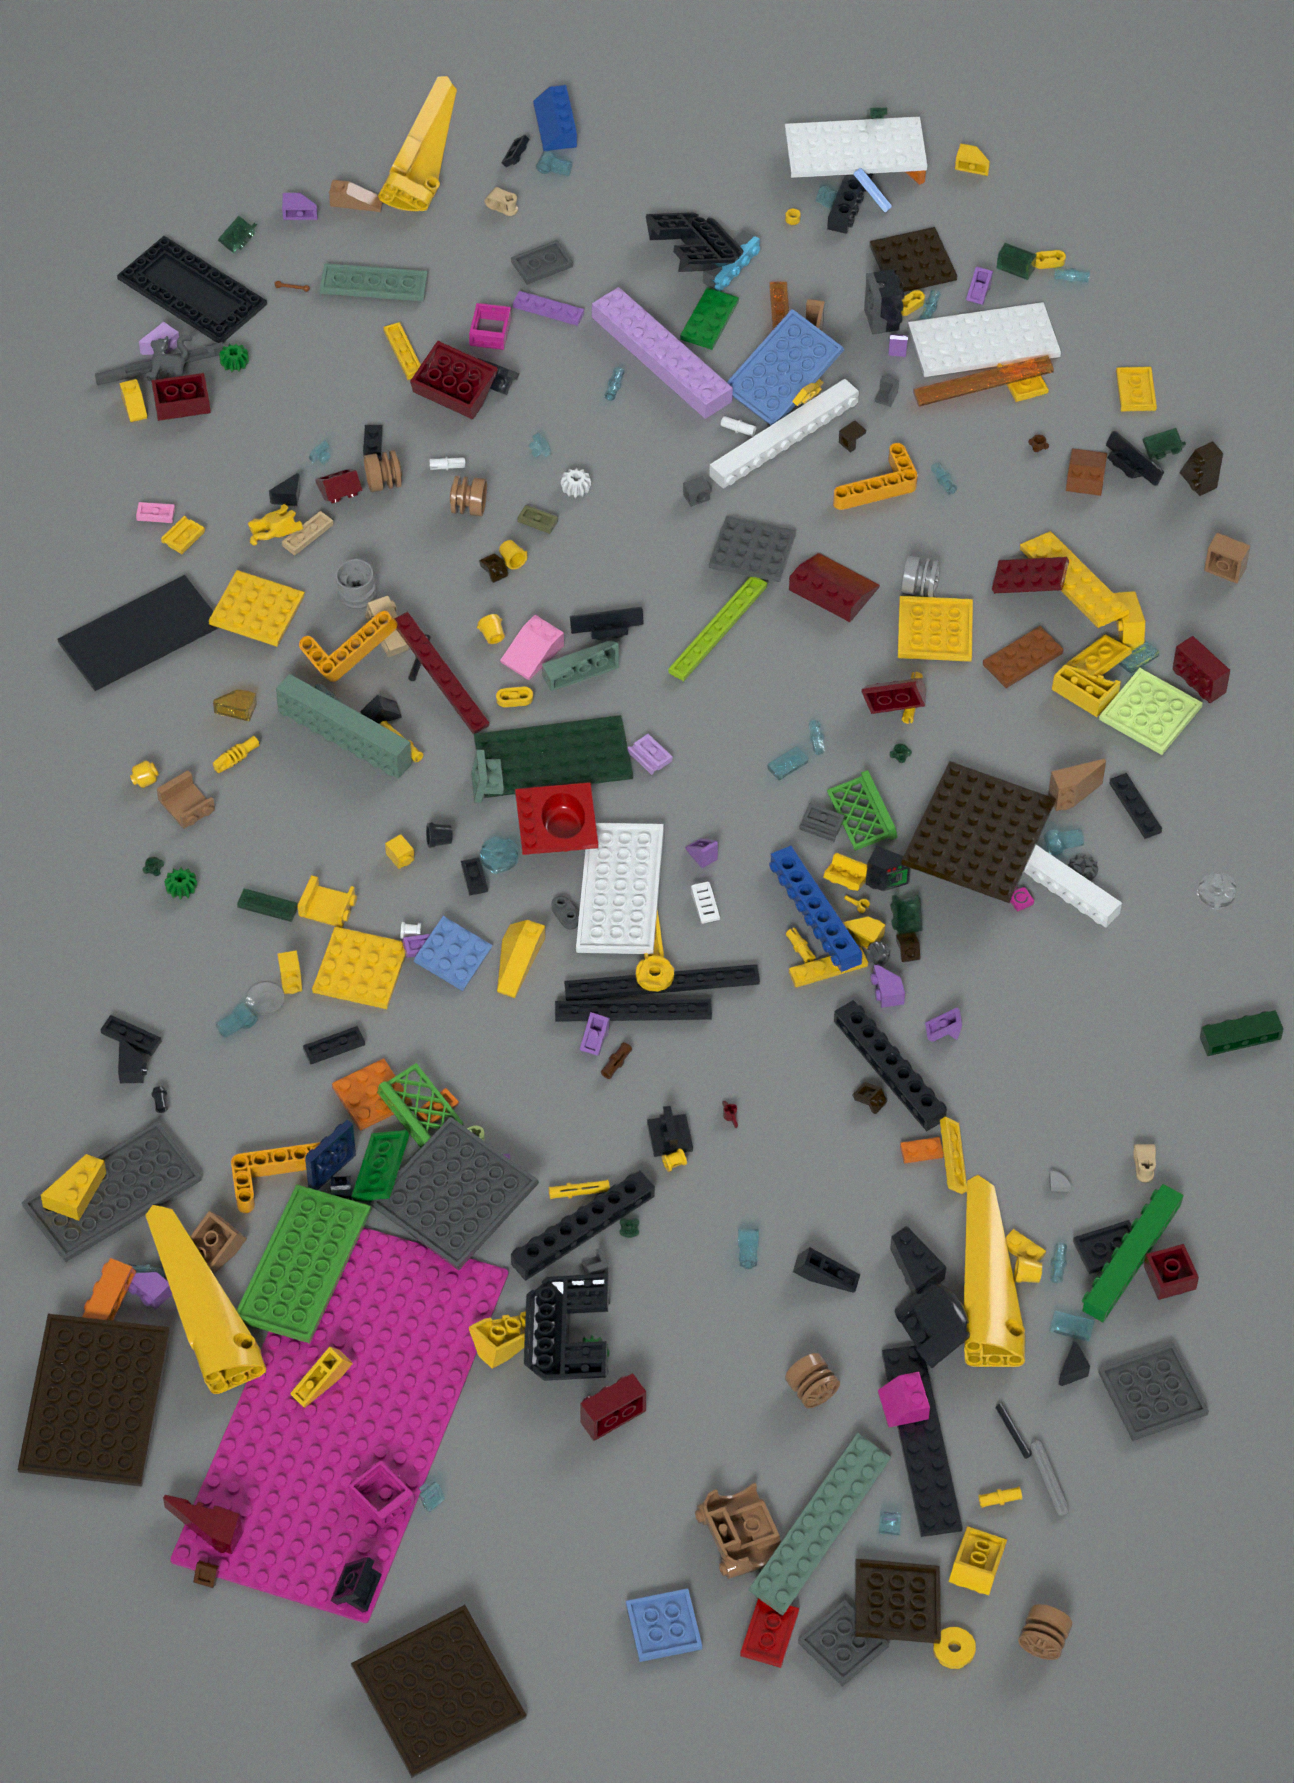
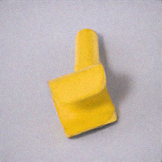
M847 895L844 897L845 900L857 906L859 913H864L866 908H869L870 902L867 899L858 901Z

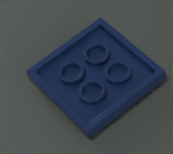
M348 1119L343 1124H339L332 1134L324 1137L315 1149H311L307 1153L305 1163L308 1188L319 1190L356 1156L353 1123Z

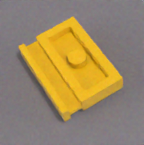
M184 515L161 537V542L168 544V547L182 555L205 533V528L191 519L188 520Z

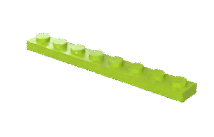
M750 577L670 666L668 673L684 682L767 588V582L760 578Z

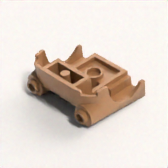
M756 1483L730 1496H720L717 1489L707 1494L705 1501L698 1505L695 1511L698 1523L702 1522L703 1525H707L723 1558L719 1564L722 1576L726 1575L728 1579L763 1569L781 1543L780 1535L764 1500L760 1499L756 1492Z

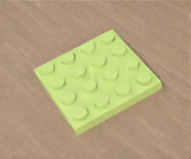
M1139 668L1100 714L1099 720L1163 755L1202 708L1203 703Z

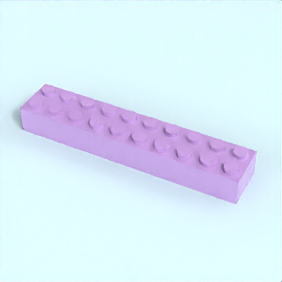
M617 287L592 303V318L702 417L706 419L732 402L733 388L622 289Z

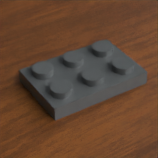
M558 240L511 257V263L526 285L573 267L572 260Z

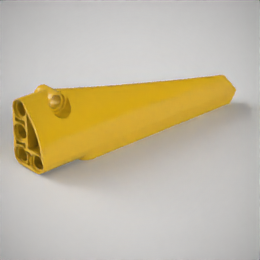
M448 76L437 77L378 194L379 200L391 207L406 211H425L428 209L440 186L439 174L457 92Z

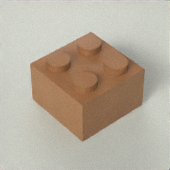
M1216 533L1208 547L1204 571L1238 584L1247 567L1250 545Z

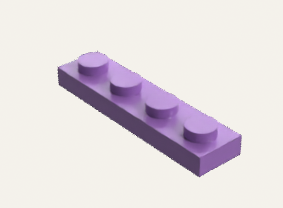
M522 291L518 292L513 301V308L576 326L579 325L584 315V309Z

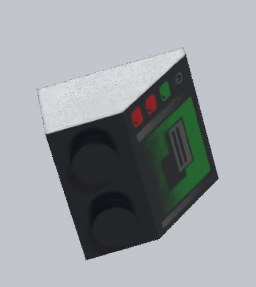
M876 846L867 862L866 885L881 891L907 885L910 882L911 868L901 865L902 855Z

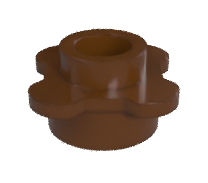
M1035 435L1028 441L1033 447L1034 452L1049 448V444L1046 443V438L1043 435Z

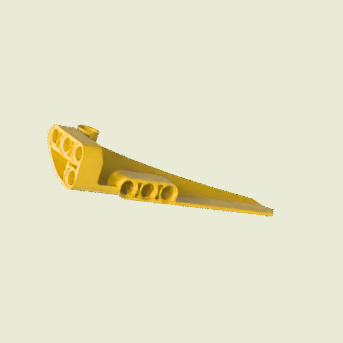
M976 1175L967 1180L964 1308L969 1320L966 1332L970 1333V1338L964 1342L965 1362L973 1367H1019L1025 1362V1329L1022 1323L995 1187L984 1178Z
M152 1205L145 1216L187 1339L195 1352L204 1382L210 1392L220 1394L262 1376L266 1372V1367L261 1355V1349L173 1209Z

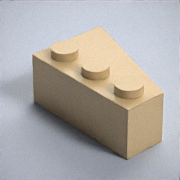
M388 595L368 602L365 618L367 620L372 619L381 611H387L393 618L398 617L395 612L397 610L393 600L390 601ZM396 629L380 643L388 657L409 650V646Z

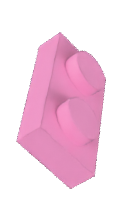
M139 502L136 519L137 521L173 523L175 505Z

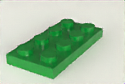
M707 287L684 327L680 340L713 350L739 303V297Z
M407 1130L371 1134L351 1196L355 1202L390 1199L409 1139Z

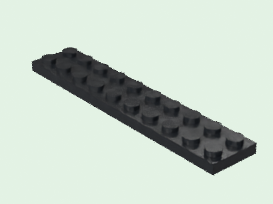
M915 1345L882 1350L887 1382L889 1383L900 1375L919 1372L930 1406L929 1419L897 1426L920 1536L926 1537L961 1532L963 1529L927 1363L916 1350L917 1347Z

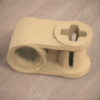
M495 187L484 200L488 208L507 216H513L518 212L516 205L517 196L499 187Z
M1134 1144L1133 1155L1136 1177L1141 1182H1150L1154 1178V1170L1156 1168L1155 1144Z

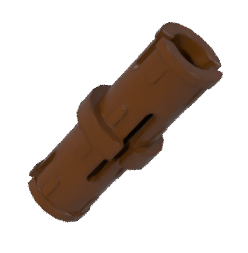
M623 1042L615 1054L609 1057V1062L601 1070V1074L605 1078L611 1079L616 1070L623 1066L624 1060L632 1052V1047Z

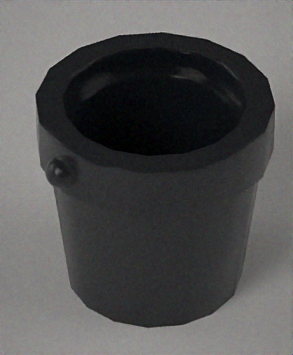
M427 823L426 840L429 848L452 843L451 825Z

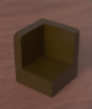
M856 420L839 430V443L851 453L856 449V440L866 434V429Z

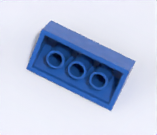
M567 86L549 87L533 101L543 151L576 148L577 131Z

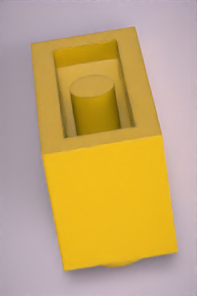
M960 143L956 156L955 170L988 176L990 161L977 146Z
M137 379L119 383L121 398L130 423L147 419Z
M871 917L842 922L856 944L866 949L872 943L880 942L885 935V924Z

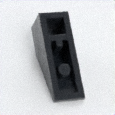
M811 1247L797 1256L793 1269L794 1273L808 1281L852 1293L856 1292L860 1278L859 1273Z

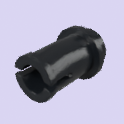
M162 1086L155 1087L151 1093L155 1101V1110L157 1113H164L168 1110L166 1101L167 1091Z

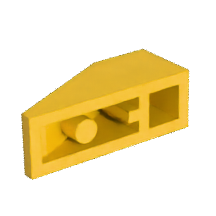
M329 1347L290 1394L305 1408L335 1384L353 1363L340 1350Z

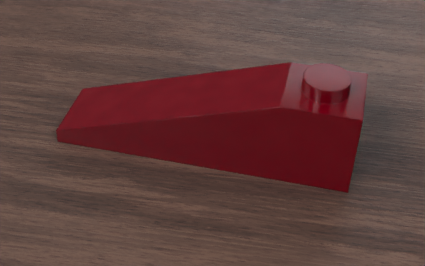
M164 1495V1506L169 1512L218 1552L233 1553L243 1534L240 1514L214 1505L213 1509L205 1507V1504L201 1502L193 1505L186 1499Z

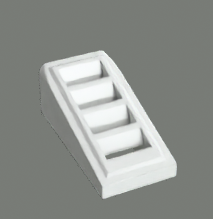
M710 882L692 885L691 895L701 924L720 920ZM711 911H713V913H711V914H707V915H704V914H703V913H706V912H711Z

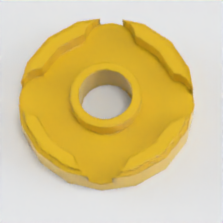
M649 956L648 959L641 960L636 967V980L642 988L648 991L658 992L665 990L674 980V968L666 958ZM658 971L660 974L658 976H652L650 972Z
M959 1627L943 1629L941 1631L940 1644L933 1643L935 1658L939 1660L942 1666L950 1669L963 1668L972 1662L975 1656L976 1643L973 1636L968 1631ZM956 1644L960 1647V1650L952 1652L948 1647Z

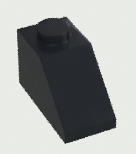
M119 1040L118 1075L120 1084L144 1083V1075H147L148 1068L147 1063L143 1062V1056L126 1041Z

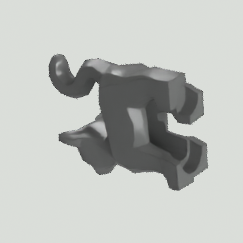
M181 335L177 340V347L182 353L180 356L165 353L168 349V336L165 339L151 341L150 346L153 348L154 354L151 359L152 370L147 373L146 377L148 381L157 380L161 371L169 373L168 378L183 376V368L189 353L184 342L192 341L190 335Z

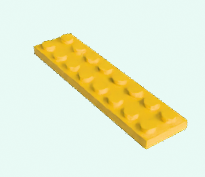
M1051 531L1020 544V550L1029 559L1068 558L1069 564L1063 590L1060 591L1097 628L1129 615V608Z

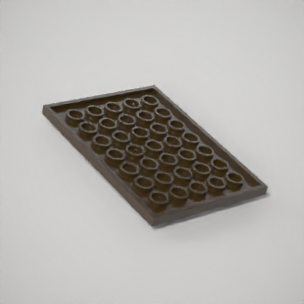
M949 761L902 858L901 865L1010 903L1055 805L1056 799Z
M48 1313L17 1469L18 1472L142 1487L170 1336V1327Z

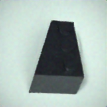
M905 1226L891 1236L890 1250L905 1277V1282L909 1286L912 1295L930 1280L940 1283L945 1279L946 1266L908 1226Z

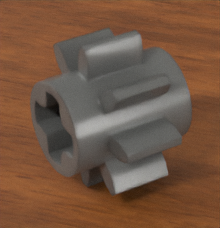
M874 942L869 945L866 957L870 964L874 962L875 965L881 966L888 962L891 950L887 944L883 945L882 942Z

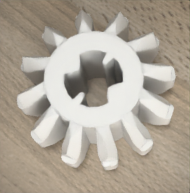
M577 467L575 470L569 469L568 473L564 472L561 479L563 493H567L568 497L574 495L575 498L578 495L583 497L584 493L589 492L591 486L589 473H585L584 469L578 471Z

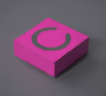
M1025 887L1016 890L1010 901L1017 912L1034 905V899Z

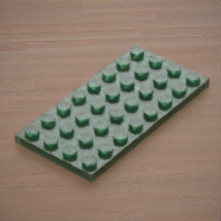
M621 715L473 734L475 749L484 750L485 759H500L503 794H484V798L515 794V789L579 783L598 784L633 779Z

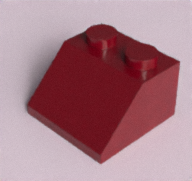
M345 469L315 479L324 500L331 501V503L341 501V497L348 496V498L358 495V492L363 491L357 471L354 469Z

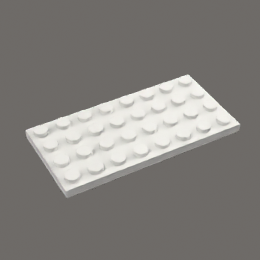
M920 117L785 124L791 178L851 175L859 168H862L866 174L927 170Z
M1044 302L908 322V330L924 377L996 367L998 363L1008 365L1028 362V359L1037 361L1057 358L1061 355Z
M596 823L598 848L585 849L576 952L654 954L664 824Z

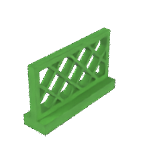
M868 770L861 772V777L827 790L836 812L845 815V818H847L846 821L844 819L842 825L855 851L886 838H890V840L898 838L896 827ZM861 784L860 793L851 791L853 786ZM837 792L845 793L842 800L834 798L833 794ZM848 795L857 797L855 803L846 801ZM861 798L869 801L867 807L858 805ZM843 805L852 808L849 814L841 812ZM855 809L864 811L861 818L852 816ZM867 813L876 816L873 822L865 820ZM850 820L859 822L856 829L848 827ZM862 823L871 826L868 833L859 830ZM875 827L882 829L884 832L879 835L872 834ZM857 834L865 836L864 841L856 844L855 837Z
M417 1063L388 1082L384 1081L378 1086V1095L420 1148L431 1138L428 1128L439 1129L444 1123V1117H452L461 1125L464 1124ZM416 1071L420 1076L419 1082L408 1080V1075ZM396 1082L405 1084L404 1091H395L392 1085ZM407 1084L418 1086L417 1094L406 1093ZM420 1088H429L432 1091L431 1097L420 1095ZM405 1097L416 1099L415 1107L407 1106L404 1103ZM419 1099L430 1101L429 1110L417 1108ZM432 1103H441L444 1107L443 1112L431 1110ZM417 1112L428 1114L427 1122L418 1121L416 1118ZM430 1115L442 1116L441 1125L429 1123Z

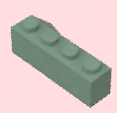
M607 641L572 654L564 655L561 658L547 661L542 664V676L550 691H554L619 668V645L617 642Z

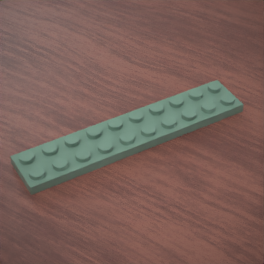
M857 1433L748 1591L783 1615L891 1457Z

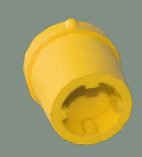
M507 540L499 547V552L509 569H518L527 561V551L520 548L514 541Z
M497 614L487 615L480 619L477 624V629L482 632L489 644H497L505 637L501 625L502 618Z
M1018 1256L1014 1268V1282L1039 1283L1042 1274V1263Z

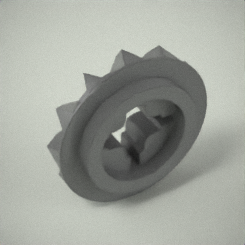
M1085 854L1080 857L1076 855L1074 859H1070L1068 867L1089 881L1094 879L1098 873L1097 862L1092 857H1086ZM1082 864L1085 865V870H1084V872H1082V870H1081V865H1082Z

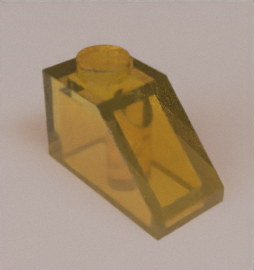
M237 689L218 697L213 701L214 713L250 722L257 706L256 693Z

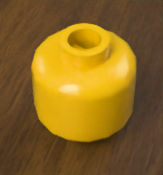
M146 760L132 767L133 774L130 775V778L134 785L138 784L141 788H145L157 782L159 772L153 762L150 763Z

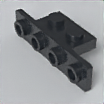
M1112 431L1106 446L1113 452H1110L1107 458L1115 467L1120 468L1127 477L1134 479L1143 476L1151 484L1157 486L1164 471L1119 433Z
M642 607L570 616L572 634L590 632L591 638L596 640H603L606 637L620 638L628 635V627L644 624Z

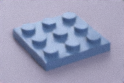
M443 916L413 962L464 991L493 945Z
M688 1589L626 1601L639 1662L702 1650V1642Z

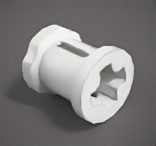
M402 922L401 939L403 937L421 935V923L415 925Z

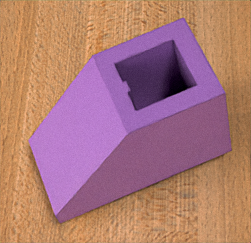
M874 965V970L870 977L872 985L876 986L875 998L876 1001H880L881 1008L904 1005L905 991L901 977L879 965Z
M157 1272L136 1273L128 1289L131 1294L138 1295L146 1306H151L155 1310L172 1295L168 1281Z

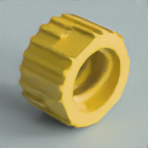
M794 208L788 209L785 213L787 224L797 225L800 222V211Z

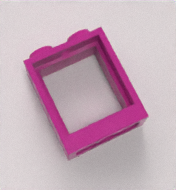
M476 303L469 332L470 346L504 350L511 322V307ZM480 319L504 321L502 333L478 330Z
M381 1460L377 1464L370 1465L363 1475L354 1478L349 1485L350 1496L382 1529L414 1504V1493ZM382 1477L399 1496L378 1512L361 1492Z

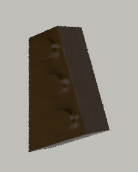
M1212 441L1195 449L1179 472L1188 482L1191 489L1199 496L1218 487L1223 452Z

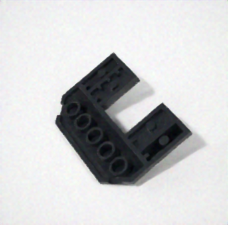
M693 212L646 214L650 240L681 239L685 245H674L673 252L680 259L678 272L710 271L735 263L744 252L715 219L708 217L705 220L702 217H698L699 214Z
M608 1274L546 1277L537 1289H532L526 1294L524 1365L542 1380L607 1377L609 1373L607 1366V1342L569 1343L570 1314L608 1312V1305L610 1304Z

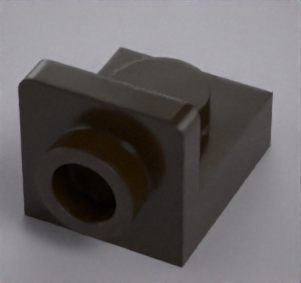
M495 553L479 560L480 566L489 573L490 580L493 583L508 576L504 560Z
M915 932L897 934L896 942L900 949L901 961L920 960V943Z
M866 1082L852 1094L855 1101L869 1105L871 1112L877 1114L887 1103L882 1088Z

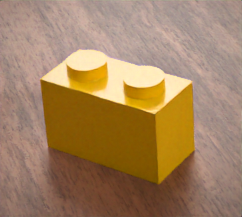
M297 950L277 953L283 994L301 992L302 982Z

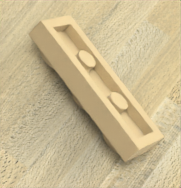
M318 512L302 525V530L292 533L282 541V546L295 556L332 527L333 520L323 512Z

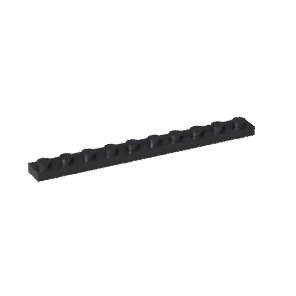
M757 964L674 971V980L671 985L665 990L658 992L642 988L636 980V975L564 981L566 1001L760 985ZM650 973V974H651L652 976H658L660 973Z

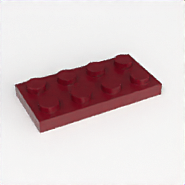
M1067 557L999 560L992 591L996 594L1063 590L1069 560Z

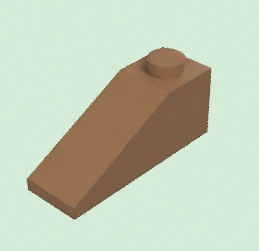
M332 180L329 191L330 206L381 212L383 202L379 200L377 194L349 181Z

